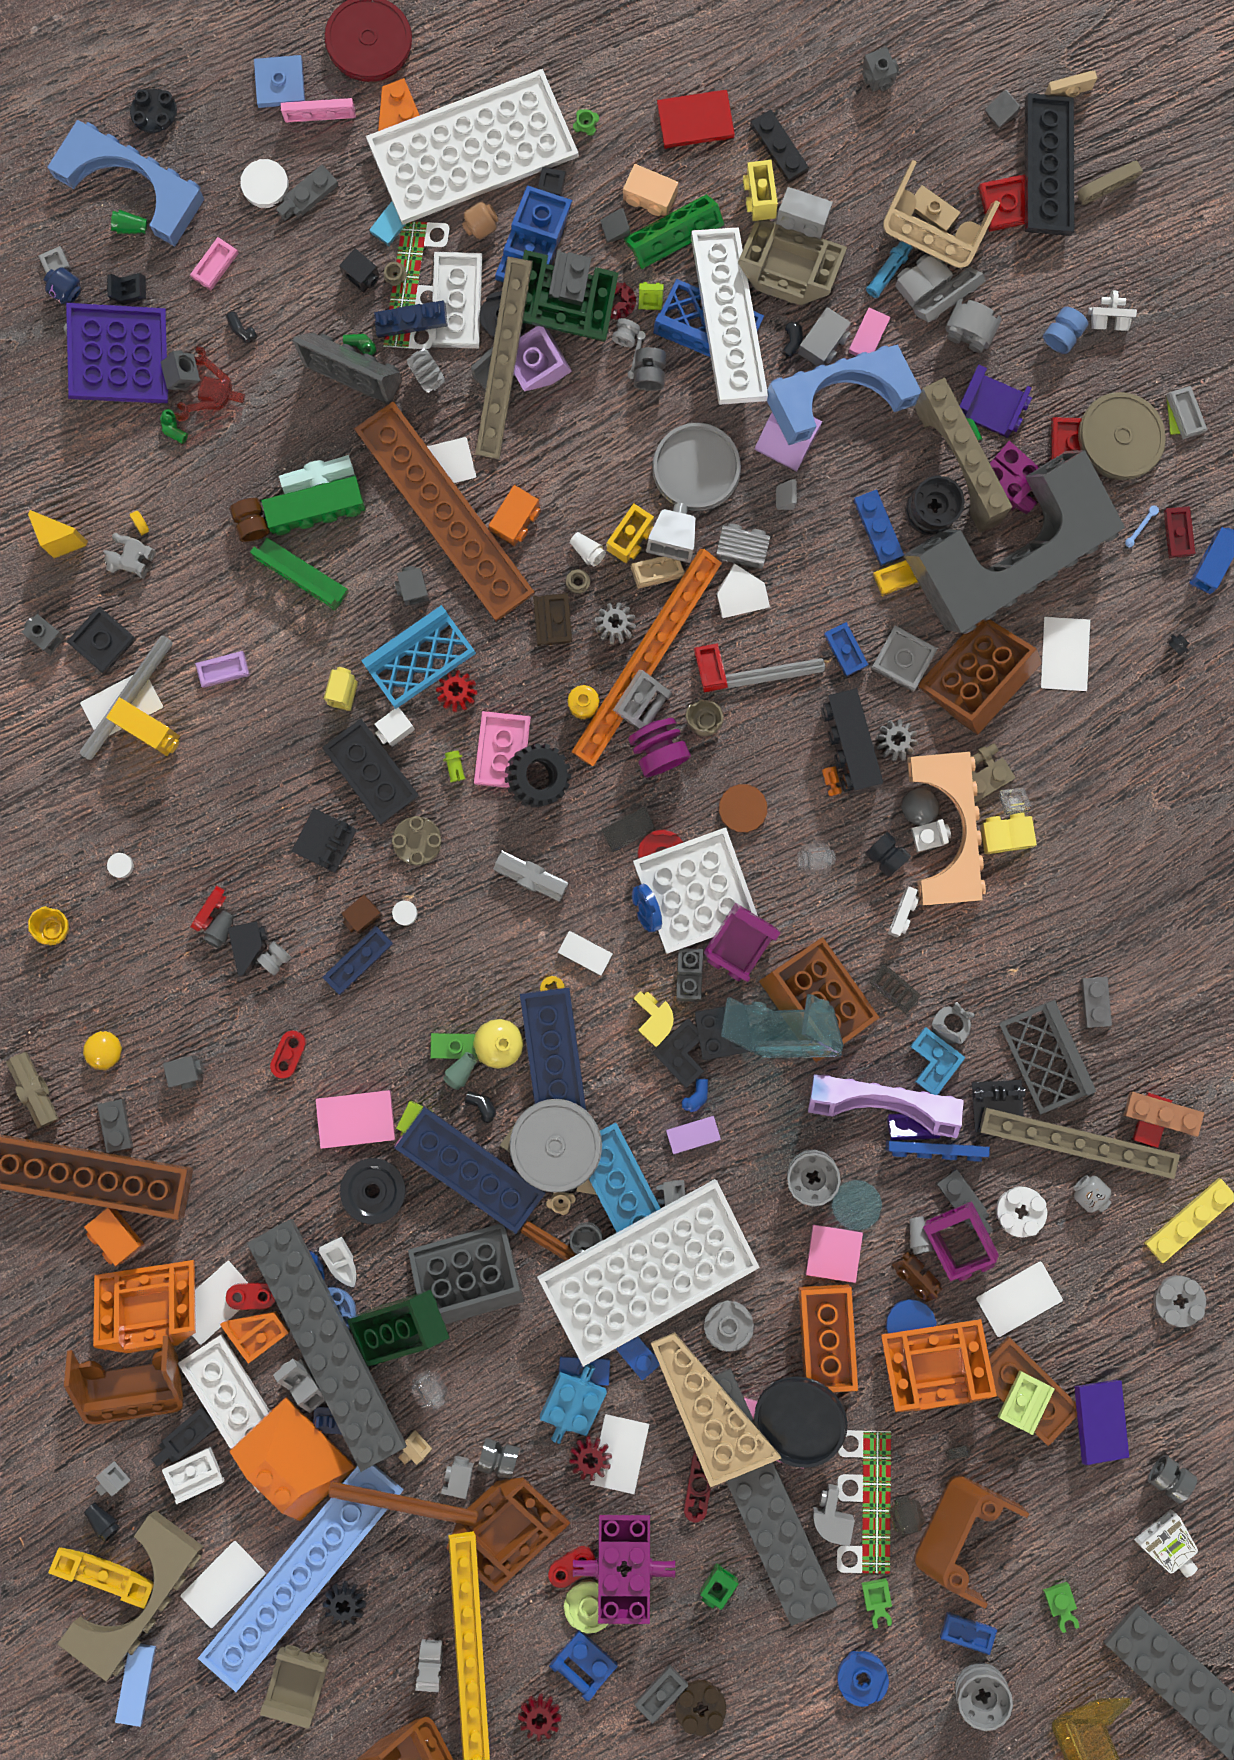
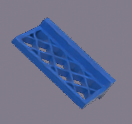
M676 279L661 312L655 320L653 333L711 357L704 313L697 301L701 300L700 289ZM678 288L688 292L690 298L679 301L676 296ZM693 303L696 312L685 315L681 306ZM677 308L681 317L672 319L665 315L667 311ZM753 311L758 332L764 315ZM699 317L703 326L699 328L691 327L688 320Z

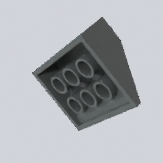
M315 333L294 336L292 341L304 367L387 405L393 401L402 382L400 372H398L399 370L395 366L388 363L383 365L377 362L375 357L366 353L361 355L347 344H342L341 346L325 334L319 336Z
M501 1223L408 1250L416 1293L431 1289L445 1324L525 1302L507 1230Z

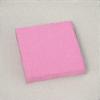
M813 1224L805 1274L856 1283L863 1232Z

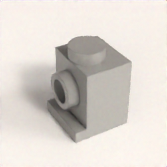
M455 1456L452 1466H447L444 1481L449 1483L443 1485L441 1494L466 1499L474 1463H469L468 1458Z

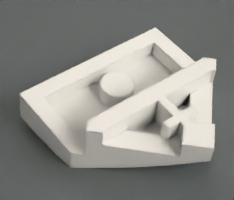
M734 563L721 586L717 589L721 617L726 618L769 608L765 583Z

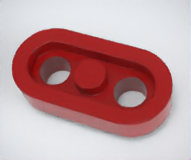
M217 885L215 886L191 923L190 927L197 932L201 928L203 930L207 929L213 919L209 915L214 908L219 910L226 899V896L223 895L224 889Z
M288 1031L282 1036L270 1063V1069L274 1076L283 1079L289 1078L295 1073L307 1044L306 1038L301 1032ZM294 1038L298 1040L296 1048H292L290 1045V1041ZM283 1061H286L288 1063V1069L286 1071H283L280 1068V1064Z
M266 1282L234 1284L227 1290L225 1297L229 1307L235 1310L266 1309L275 1303V1299ZM240 1293L242 1301H236L234 1294ZM259 1293H267V1300H261L259 1298Z
M579 1546L554 1561L548 1571V1578L551 1584L557 1588H564L583 1577H573V1569H584L583 1567H573V1559L578 1560L584 1557L587 1560H595L594 1552L589 1547ZM563 1571L566 1576L563 1579H559L556 1573Z

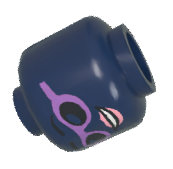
M60 267L55 271L50 269L44 277L46 282L45 292L61 304L73 303L82 291L79 278L64 267Z

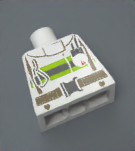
M1171 1509L1134 1539L1140 1547L1170 1574L1180 1569L1185 1577H1190L1198 1569L1191 1560L1197 1554L1198 1549L1181 1518Z

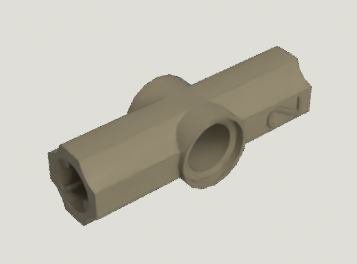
M24 1052L6 1061L17 1085L15 1087L16 1093L22 1104L27 1106L37 1128H43L57 1121L59 1117L48 1097V1086L44 1079L37 1074L28 1053Z

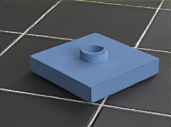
M301 55L254 59L258 108L281 106V103L305 101Z

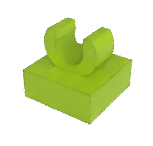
M640 283L638 309L662 310L664 284Z

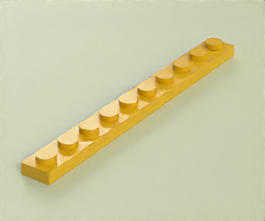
M474 1531L448 1535L463 1760H490L476 1536Z

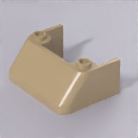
M912 160L883 222L885 232L956 268L968 266L1000 202L994 201L991 203L981 226L974 222H965L959 226L955 236L912 216L916 207V198L912 192L904 189L917 163Z

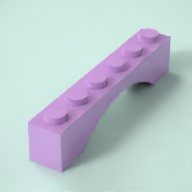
M814 1074L808 1108L809 1113L833 1117L855 1108H884L914 1119L931 1134L952 1138L958 1137L962 1125V1099H956L952 1096L933 1095L928 1092L909 1091L901 1087L892 1088L881 1086L877 1083L869 1084L857 1082L853 1079H840L829 1075Z

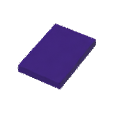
M1111 1380L1074 1386L1082 1464L1091 1465L1129 1458L1122 1381Z

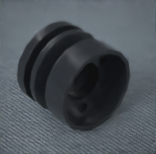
M937 475L927 478L911 493L906 502L905 513L907 521L914 530L924 535L932 536L943 529H948L964 510L965 499L963 491L957 482L949 477ZM929 505H931L933 509H936L934 513L931 508H928Z

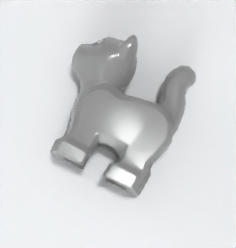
M114 533L112 539L116 543L125 545L122 555L113 551H103L106 569L112 573L123 569L127 572L136 573L140 578L144 579L148 568L145 567V564L141 563V560L146 558L153 561L156 554L155 549L143 545L137 539Z

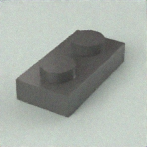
M124 1099L97 1104L106 1153L133 1148Z
M669 1665L634 1702V1706L653 1724L688 1687V1682Z

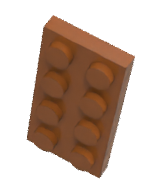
M1008 1336L989 1355L996 1394L1005 1402L1019 1371L1053 1387L1055 1390L1034 1432L1049 1446L1077 1417L1076 1402Z

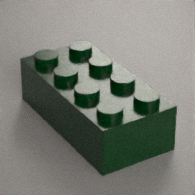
M431 1289L368 1309L347 1319L356 1345L367 1367L427 1350L450 1338Z

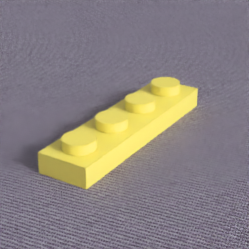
M1218 1178L1144 1244L1161 1263H1164L1234 1202V1193L1221 1178Z

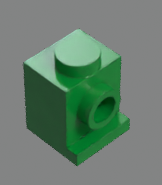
M716 1563L700 1589L701 1600L713 1609L716 1606L722 1610L738 1586V1578ZM715 1583L722 1585L720 1590H714L712 1586Z

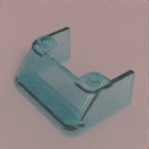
M807 994L805 1010L772 1011L766 1007L765 1003L752 1002V1005H744L733 998H727L721 1037L758 1056L767 1058L842 1056L843 1042L833 1006L829 1005V1001L819 999L812 994Z

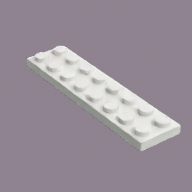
M739 228L694 230L691 232V242L718 403L722 405L767 401L768 392L748 278L738 264L743 251Z

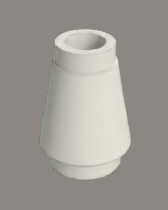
M579 532L574 534L570 540V544L587 565L597 566L605 557L606 551L603 550L601 544Z

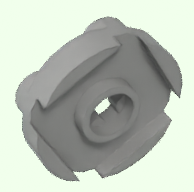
M1174 1275L1167 1277L1161 1282L1158 1290L1154 1293L1153 1303L1157 1314L1165 1322L1176 1327H1187L1204 1317L1206 1297L1203 1289L1196 1281L1185 1276ZM1181 1294L1182 1298L1186 1299V1303L1183 1304L1182 1308L1179 1305H1174V1300H1177V1295Z

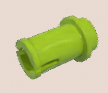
M459 751L445 753V758L443 759L444 762H447L450 783L466 779L461 763L463 756L460 755Z

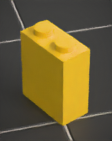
M120 697L106 717L118 727L165 756L173 753L179 745L178 739L180 736Z

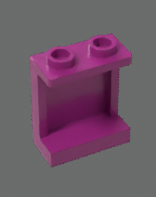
M735 903L704 951L708 958L707 962L717 969H720L722 966L729 970L727 974L739 982L741 979L749 982L750 972L771 940L776 941L781 932L775 926Z

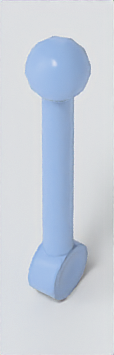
M1157 506L1149 508L1148 515L1133 535L1125 540L1127 547L1134 545V540L1152 516L1158 514L1159 508Z

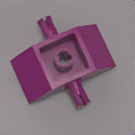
M599 1515V1558H596V1560L573 1559V1567L584 1568L573 1569V1577L587 1576L598 1579V1624H650V1580H652V1577L675 1578V1570H665V1568H675V1560L652 1561V1558H650V1515ZM622 1561H627V1566H631V1571H628L626 1576H622L621 1572L617 1571V1566H621Z

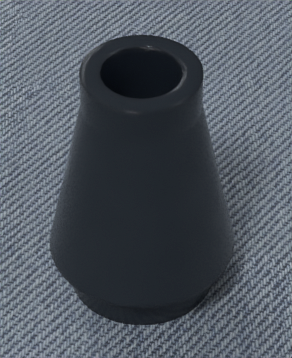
M96 1502L84 1511L98 1539L101 1538L106 1542L120 1530L117 1524L118 1520L99 1507Z

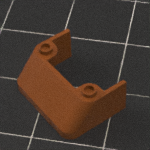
M168 1335L163 1336L162 1350L153 1355L152 1364L105 1371L95 1361H86L79 1364L73 1351H67L64 1388L85 1423L96 1425L177 1412L183 1407L178 1355Z
M953 1476L947 1482L915 1551V1564L920 1571L949 1591L986 1609L988 1603L981 1593L967 1587L969 1584L968 1573L963 1567L955 1564L976 1517L985 1521H994L1000 1516L1004 1507L1025 1518H1028L1029 1513L1022 1505L964 1476Z
M422 1717L383 1737L356 1760H453L434 1721L429 1717Z

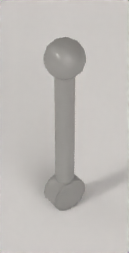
M639 331L636 334L637 345L635 352L641 348V344L645 340L646 335L643 331ZM635 354L631 370L628 372L630 379H634V371L636 370Z

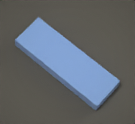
M140 1644L133 1655L127 1654L115 1723L141 1727L156 1646Z

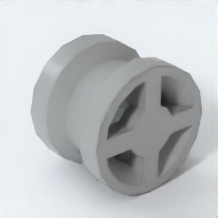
M618 319L616 324L617 331L613 333L611 338L615 343L631 348L636 342L634 337L639 333L640 326L628 319Z

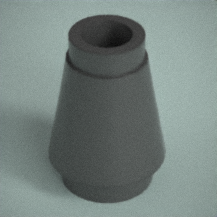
M221 910L220 914L203 932L205 936L202 940L220 949L222 944H226L229 934L228 928L231 927L234 916Z

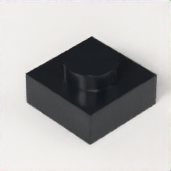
M542 167L538 189L562 197L566 171Z

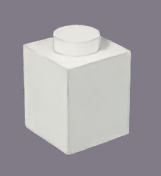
M399 707L375 723L378 728L375 734L383 744L388 742L391 747L415 730Z

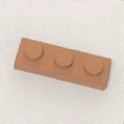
M1129 1092L1123 1116L1198 1137L1204 1112L1139 1093Z

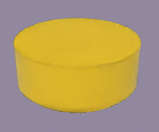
M136 510L129 514L141 536L149 532V528L139 511Z

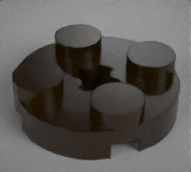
M692 1681L688 1683V1687L676 1698V1717L683 1730L688 1734L696 1736L712 1734L722 1727L726 1716L724 1695L708 1681ZM697 1702H702L703 1706H708L704 1714L694 1711L693 1708L697 1707Z

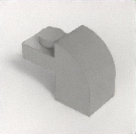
M292 1359L284 1363L273 1374L277 1383L290 1390L297 1405L307 1412L311 1413L325 1401L308 1365L303 1360L296 1361Z
M828 1484L827 1490H822L820 1506H823V1508L813 1507L815 1527L825 1540L850 1547L855 1522L854 1517L851 1514L836 1511L839 1488L838 1485Z

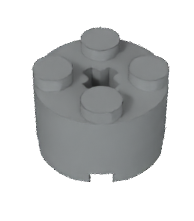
M959 299L945 327V330L948 332L947 339L958 344L963 341L969 344V349L982 353L983 349L990 347L1002 318L998 315L996 319L992 316L994 311L981 303L968 300L967 304H962L963 299Z

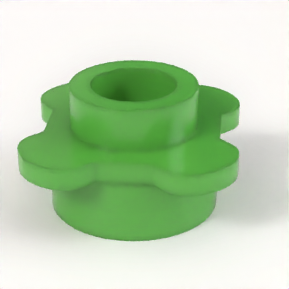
M587 109L578 110L576 122L573 124L574 131L586 132L590 136L594 135L599 115Z

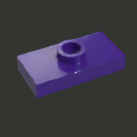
M888 1114L887 1116L890 1141L939 1139L941 1136L931 1134L923 1125L904 1114Z

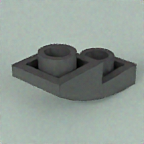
M681 948L678 950L676 1001L701 1002L703 949Z

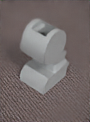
M422 1639L418 1664L419 1675L416 1680L415 1691L439 1692L441 1676L438 1675L443 1660V1640Z

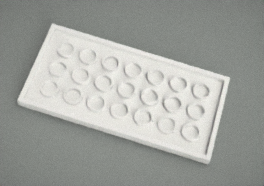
M543 69L366 136L368 145L402 225L542 171V167L552 168L578 158L577 148Z
M714 1179L537 1276L581 1364L585 1366L760 1267L718 1182Z

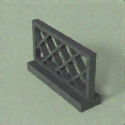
M1054 999L999 1023L1040 1115L1083 1096L1097 1092ZM1043 1010L1047 1019L1043 1029L1029 1024L1032 1015ZM1025 1017H1028L1026 1023L1023 1022V1021H1020L1021 1019H1023V1018H1025ZM1014 1022L1025 1025L1020 1039L1011 1036L1006 1026ZM1048 1024L1053 1033L1046 1031ZM1028 1027L1041 1031L1037 1045L1023 1040ZM1045 1033L1054 1036L1057 1041L1053 1052L1039 1047ZM1012 1039L1018 1041V1045L1016 1048ZM1021 1043L1035 1048L1030 1062L1020 1058L1018 1054ZM1058 1047L1060 1048L1063 1056L1056 1053ZM1038 1049L1052 1054L1047 1068L1033 1063ZM1055 1056L1065 1059L1067 1063L1064 1075L1050 1070ZM1022 1062L1029 1064L1027 1071ZM1032 1066L1046 1071L1041 1084L1030 1081L1028 1075ZM1069 1070L1073 1078L1067 1076ZM1048 1073L1062 1077L1057 1091L1044 1086ZM1065 1079L1075 1082L1079 1092L1071 1096L1061 1093ZM1033 1085L1039 1087L1037 1094ZM1042 1089L1056 1094L1053 1103L1042 1107L1039 1100ZM1059 1095L1065 1097L1064 1099L1057 1101Z

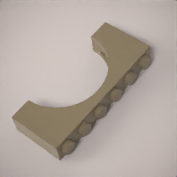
M944 377L922 389L914 408L924 427H934L944 437L953 451L968 487L970 496L969 514L979 533H982L1002 523L1011 510L1012 505Z
M156 1510L146 1518L134 1535L147 1551L154 1571L153 1591L144 1611L134 1620L117 1626L97 1625L80 1616L71 1624L58 1643L60 1647L105 1681L112 1675L117 1677L126 1665L123 1660L127 1654H134L142 1643L138 1640L143 1632L148 1634L157 1621L154 1619L158 1611L163 1612L172 1599L168 1596L173 1589L178 1591L187 1579L184 1576L189 1567L193 1569L202 1558L199 1552L204 1546Z

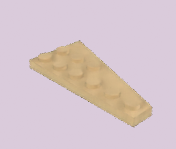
M676 1333L651 1342L710 1488L781 1459L780 1454Z

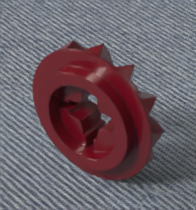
M617 282L614 297L621 293V300L624 302H618L614 308L612 306L611 319L626 318L635 308L636 296L633 288L627 286L625 282Z

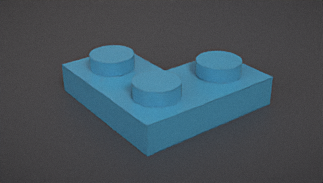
M926 1027L923 1028L910 1046V1048L929 1062L915 1080V1083L933 1095H938L965 1059L962 1054Z

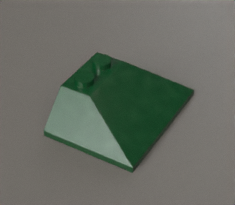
M524 250L523 260L533 261L523 322L605 342L619 273L595 267L593 275L588 274L582 306L559 301L553 297L550 299L548 298L554 265L547 264L548 255Z

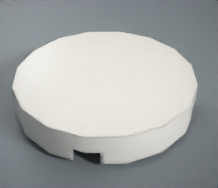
M259 159L250 163L244 169L241 176V188L244 196L252 205L260 208H270L283 200V197L289 190V180L285 170L277 162L269 159Z

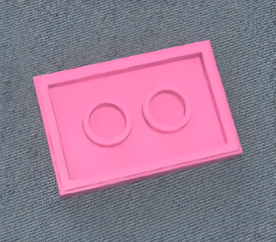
M482 711L474 785L510 787L509 783H505V777H508V773H505V768L509 766L508 761L515 756L514 754L517 751L528 747L531 716Z
M391 1090L316 1099L321 1149L396 1140Z

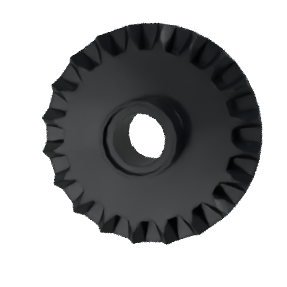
M378 1158L364 1159L352 1165L345 1173L340 1185V1198L345 1210L355 1220L365 1224H379L391 1219L400 1210L406 1192L404 1179L400 1171L393 1164ZM370 1184H376L379 1187L380 1194L378 1197H371L368 1194L367 1190Z

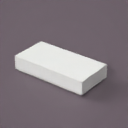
M571 931L568 932L558 951L559 954L600 976L613 955Z

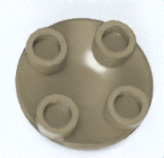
M420 816L409 817L399 823L392 838L393 848L397 856L402 861L411 865H423L432 861L439 853L442 842L438 827L431 820Z

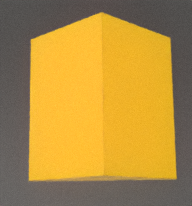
M29 511L28 516L40 546L53 558L87 545L88 541L75 528L34 511Z

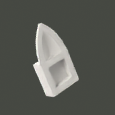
M340 1237L319 1247V1253L334 1277L341 1283L354 1287L356 1283V1267L353 1262V1255L344 1239Z

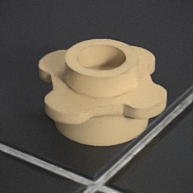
M553 1192L552 1197L547 1199L546 1205L554 1212L566 1215L569 1212L571 1203L575 1202L576 1197L573 1193Z

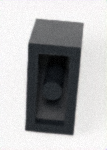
M258 921L228 928L239 977L249 975L257 962V958L266 948L265 941L269 939L266 926H262Z

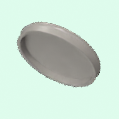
M689 423L673 429L661 440L653 457L652 472L658 490L670 503L674 505L682 503L688 507V510L703 511L722 504L731 496L740 479L741 461L734 442L722 430L705 423Z
M549 1099L538 1102L521 1114L512 1129L510 1154L513 1164L526 1182L543 1191L565 1192L577 1188L591 1177L601 1158L602 1139L595 1120L584 1108L571 1101Z

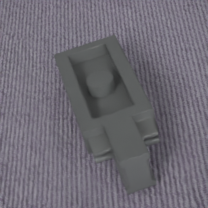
M323 164L320 165L283 197L284 202L276 208L278 215L284 221L293 214L296 216L304 215L338 187V181Z
M957 1169L936 1183L953 1208L972 1201L988 1234L993 1231L985 1220L989 1217L987 1209ZM969 1218L963 1221L971 1229L974 1228Z

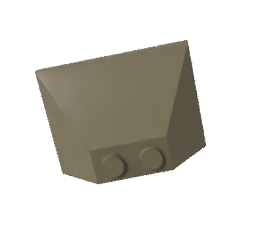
M759 220L754 223L738 264L755 290L790 303L803 305L830 294L847 247L822 238L808 237L804 233L792 229H785L770 220Z

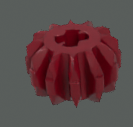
M586 1436L585 1445L579 1439L576 1442L579 1449L571 1448L570 1453L575 1457L569 1458V1463L577 1464L572 1471L575 1474L582 1470L580 1477L582 1480L586 1478L587 1474H590V1480L595 1481L596 1472L603 1478L605 1473L602 1468L609 1470L611 1464L606 1460L612 1459V1454L604 1453L609 1446L606 1443L599 1447L601 1441L599 1437L595 1439L593 1444L591 1443V1437ZM589 1453H592V1456L597 1458V1460L594 1459L592 1464H589V1461L584 1459V1457L587 1458Z
M540 1693L537 1701L533 1696H529V1704H521L523 1712L518 1714V1720L522 1721L520 1724L521 1731L528 1730V1739L533 1734H537L536 1739L538 1742L541 1741L542 1734L547 1739H550L551 1731L557 1732L559 1730L557 1723L561 1722L562 1715L557 1712L560 1706L559 1704L552 1705L553 1698L551 1696L546 1701H543V1694ZM537 1714H543L542 1721H537Z

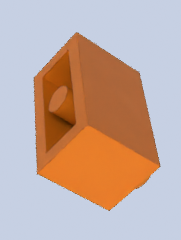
M513 485L489 524L490 532L513 546L518 541L522 542L528 533V524L530 521L534 522L540 514L539 499Z
M106 1208L84 1227L88 1231L86 1233L88 1239L94 1245L98 1244L104 1251L102 1252L104 1259L109 1264H114L115 1266L122 1264L145 1245L117 1209Z

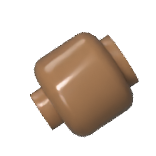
M479 202L464 212L465 222L462 225L469 236L473 234L477 239H482L497 229L499 219L490 204L486 205L483 202Z

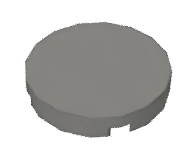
M726 1300L718 1302L709 1309L705 1316L704 1330L706 1338L712 1346L720 1351L740 1350L748 1344L753 1336L754 1324L752 1315L745 1306L736 1301Z

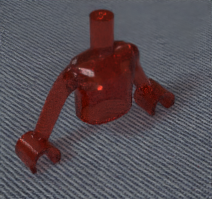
M201 346L195 348L196 353L202 355L201 357L194 356L196 364L205 365L219 379L203 377L198 391V400L204 402L187 406L182 402L177 404L178 409L184 410L182 413H174L179 421L187 420L189 412L205 409L220 410L226 406L228 400L244 403L245 394L232 391L230 378L207 358L205 349Z

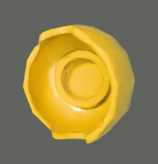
M44 906L31 914L28 919V930L37 942L45 945H56L66 938L69 932V921L60 910Z
M100 1031L90 1036L83 1047V1056L87 1064L95 1070H108L119 1061L122 1052L119 1039L106 1031Z

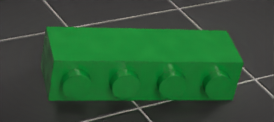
M356 476L261 500L268 528L272 534L276 533V535L287 534L291 529L299 527L300 529H308L313 527L314 523L322 521L324 523H331L336 521L337 517L345 515L347 517H354L359 515L361 511L366 510Z

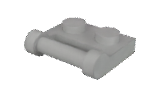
M638 670L613 711L633 725L635 729L639 730L653 721L665 700H669L672 696V692L645 671ZM657 693L658 695L656 696L655 700L647 710L646 714L644 715L642 720H639L641 714L647 707L648 703L650 702L654 694Z

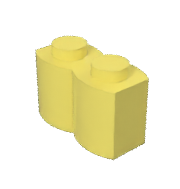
M342 667L331 670L323 698L329 706L351 711L358 681L351 674V670Z
M1024 813L1012 814L1008 820H1001L1000 816L986 818V823L980 825L985 854L1028 849L1037 845L1032 816L1025 817Z

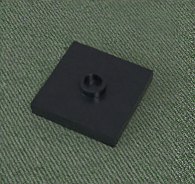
M99 606L70 637L67 643L105 675L137 638Z

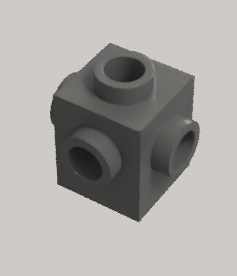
M885 47L864 56L862 65L863 79L866 84L870 85L872 92L879 89L884 91L895 84L897 73H899L897 61L892 59L888 48Z

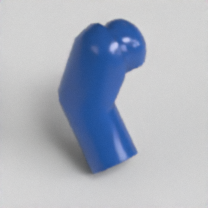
M696 1079L695 1093L690 1098L682 1100V1108L685 1111L695 1112L707 1102L708 1079Z

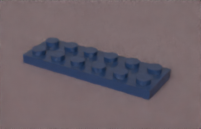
M570 987L520 993L535 1104L549 1099H562L571 1101L586 1110Z
M425 1106L422 1107L394 1146L400 1153L515 1234H517L546 1194L545 1191L530 1185L517 1171Z

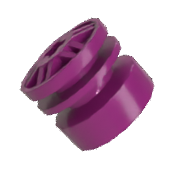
M674 718L649 723L628 738L630 745H637L633 749L634 754H647L638 761L645 778L671 770L691 758L685 741L673 743V740L681 734L679 729H673L677 725Z

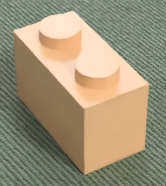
M634 164L623 188V199L633 207L640 206L647 209L652 215L666 216L678 193V182Z

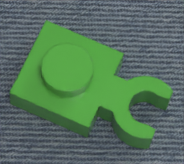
M887 1579L861 1583L866 1610H874L871 1616L874 1628H878L877 1620L879 1617H885L887 1625L891 1626L892 1619L885 1610L887 1607H892Z
M1068 1582L1043 1589L1051 1615L1053 1617L1059 1615L1057 1623L1063 1633L1066 1632L1064 1624L1068 1620L1072 1621L1076 1629L1079 1628L1078 1620L1070 1612L1076 1610L1077 1607Z

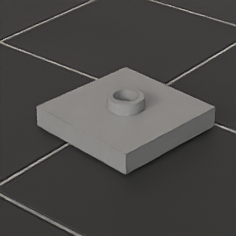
M894 626L871 669L914 692L938 648Z

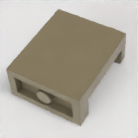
M281 1646L276 1655L277 1660L260 1715L309 1729L314 1719L330 1660L325 1659L324 1655L317 1652L307 1654L300 1652V1649L296 1646Z

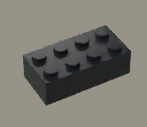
M857 688L828 695L823 708H821V714L824 722H828L830 727L827 735L830 745H835L837 754L834 755V761L837 769L841 768L843 778H840L843 792H848V796L853 797L878 790L883 784V779Z

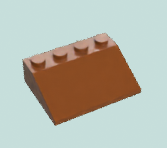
M990 619L986 621L981 620L976 624L977 627L974 630L963 634L918 684V687L959 723L977 735L1042 664L1037 648Z
M823 937L759 981L816 1063L832 1054L880 1018Z

